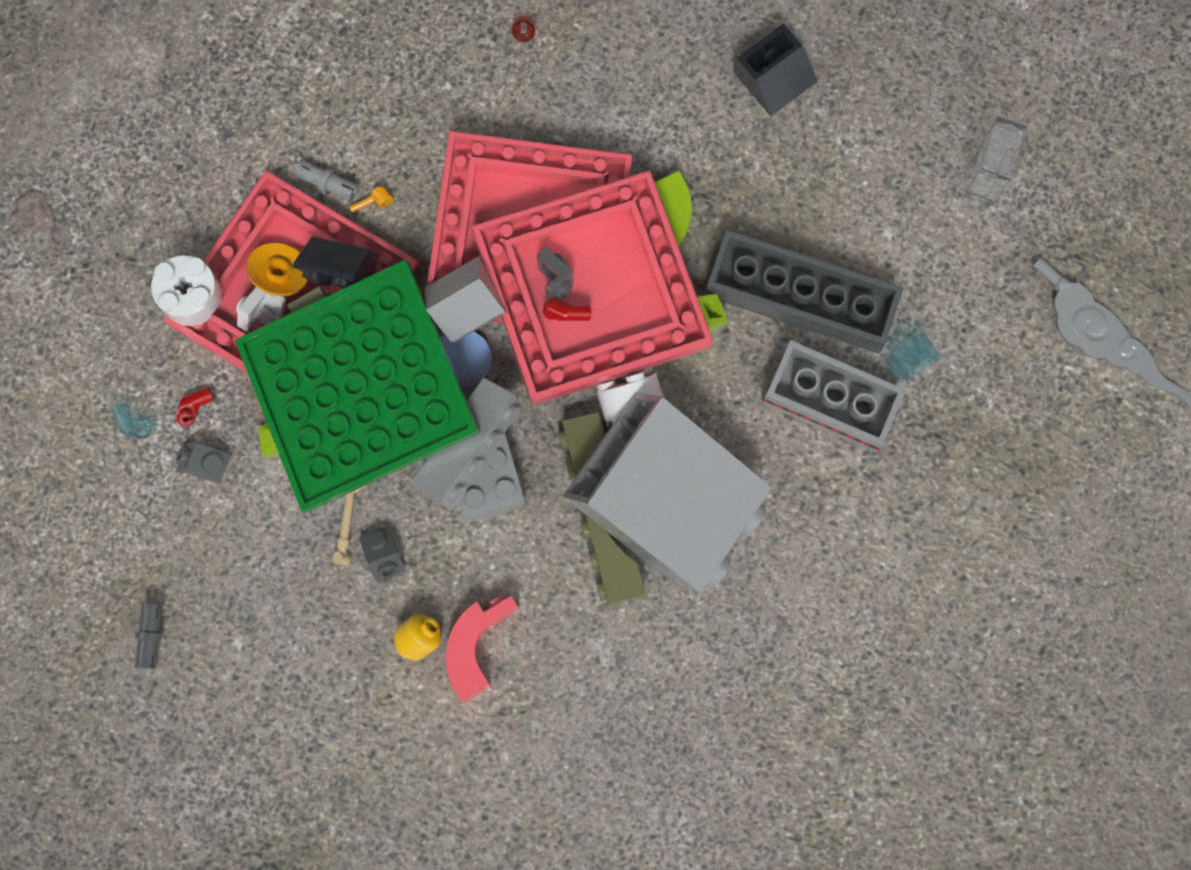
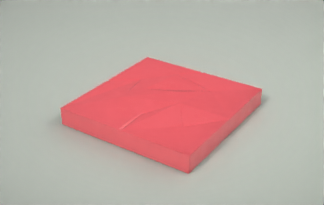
M449 131L427 286L474 258L480 257L472 235V225L630 177L632 154ZM501 316L491 321L495 323H503Z
M265 170L203 261L210 268L221 286L222 300L219 308L215 310L208 321L196 326H183L171 320L167 315L163 321L170 328L248 374L235 340L278 320L277 317L265 311L248 332L237 326V304L243 296L248 297L256 288L247 274V261L250 254L259 246L268 243H281L291 246L301 253L310 238L317 237L371 249L379 254L374 274L406 260L410 264L416 278L422 267L420 261ZM308 280L306 285L297 293L282 296L285 298V313L283 317L291 314L287 306L288 304L319 286L327 293H336L342 289L330 284V287Z
M650 170L472 225V235L480 258L507 311L501 315L532 406L712 347V336ZM545 247L554 254L559 253L567 261L569 268L573 271V288L562 301L572 305L590 306L592 311L590 321L549 320L544 316L545 288L551 281L538 270L537 254Z

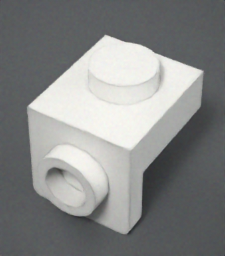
M256 287L248 297L243 296L237 304V326L248 332L265 311L278 319L282 318L285 313V298L265 293Z

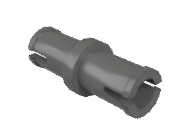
M141 603L139 632L135 633V638H138L135 668L156 669L158 640H161L162 634H159L162 605Z

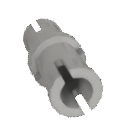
M304 159L300 162V165L303 167H297L295 174L297 178L318 186L319 190L324 193L329 191L349 202L354 199V196L351 195H356L358 191L357 183L335 175V171L330 168L324 170Z

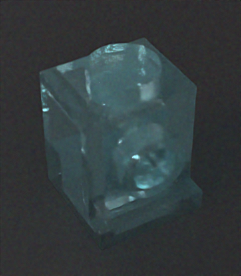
M922 332L891 354L889 360L892 363L889 364V369L898 380L903 378L908 383L928 368L934 366L941 356ZM906 358L913 359L915 366L911 367Z

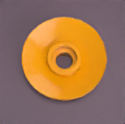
M281 243L264 244L256 248L248 258L247 274L251 282L265 293L275 296L292 295L300 291L308 281V279L302 278L303 272L293 268L294 261L300 252L291 246Z

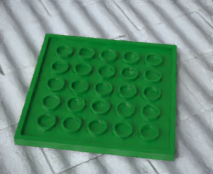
M406 260L235 340L298 505L303 513L310 512L480 433L433 319L426 311L425 300L410 264Z

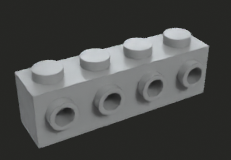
M484 377L467 400L480 433L429 456L411 482L423 495L450 511L463 500L466 495V489L474 477L480 475L485 461L491 452L499 447L502 442V436L508 427L516 422L523 407L513 393Z

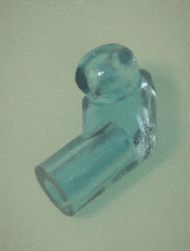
M121 403L111 408L119 430L124 436L138 440L150 436L152 431L150 421L132 418L126 403Z

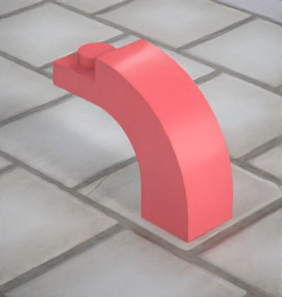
M503 595L497 597L487 604L489 609L483 612L478 602L474 603L464 611L453 626L447 642L446 667L450 682L463 703L491 687L478 665L477 646L485 631L519 610L512 596L506 599Z

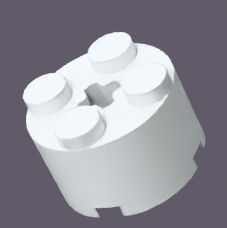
M176 256L164 263H160L154 270L151 283L152 296L156 304L171 320L183 326H196L208 321L215 310L219 308L222 300L221 286L210 268L200 258Z
M652 367L628 375L625 378L620 377L596 385V392L607 427L614 424L635 393L664 397L657 374L653 372Z

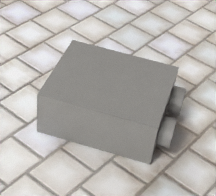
M635 393L567 489L563 498L672 583L701 593L705 587H713L726 575L730 567V558L727 554L739 536L748 535L761 523L766 510L762 502L772 487L664 397Z

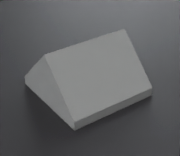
M480 257L474 258L425 287L426 311L452 343L507 312Z

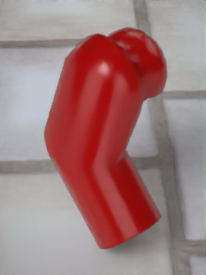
M558 298L549 299L545 302L543 314L549 320L590 321L592 316L590 306L572 305Z
M206 387L186 395L180 400L175 415L179 425L183 427L192 425L197 417L200 406L214 401L210 388Z

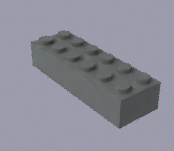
M726 230L705 295L718 294L721 302L880 354L886 345L903 287Z

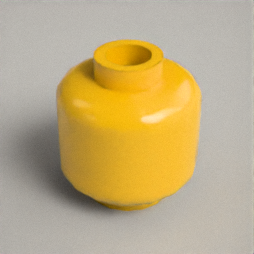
M422 613L413 614L401 623L394 632V644L397 652L401 656L413 661L425 658L439 647L442 640L440 627L436 620Z

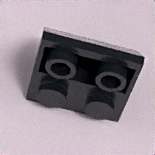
M784 23L736 58L733 73L770 117L817 83L816 75L803 46Z
M311 237L294 261L293 268L303 272L302 278L312 280V283L330 287V284L344 289L374 275L379 254L371 249Z

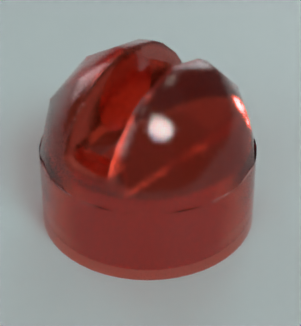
M519 16L512 24L513 37L519 42H528L534 38L536 32L534 21L528 16ZM521 23H527V34L521 33Z

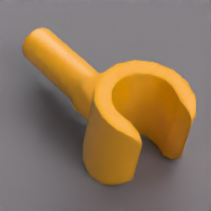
M376 187L370 196L350 205L349 208L353 213L376 202L382 209L390 205L394 199L384 187Z

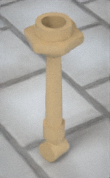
M362 488L346 495L340 536L337 539L336 548H338V551L332 557L335 564L347 565L350 562L347 550H349L350 545L349 533L354 493L359 492Z

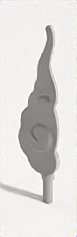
M1042 257L1033 265L1057 290L1053 299V309L1056 314L1057 330L1066 342L1078 347L1090 358L1104 359L1112 366L1125 368L1129 372L1139 375L1150 386L1180 397L1186 406L1191 408L1190 394L1160 373L1148 349L1138 340L1131 338L1120 320L1107 308L1094 301L1093 296L1085 286L1080 283L1070 282L1066 277H1062Z

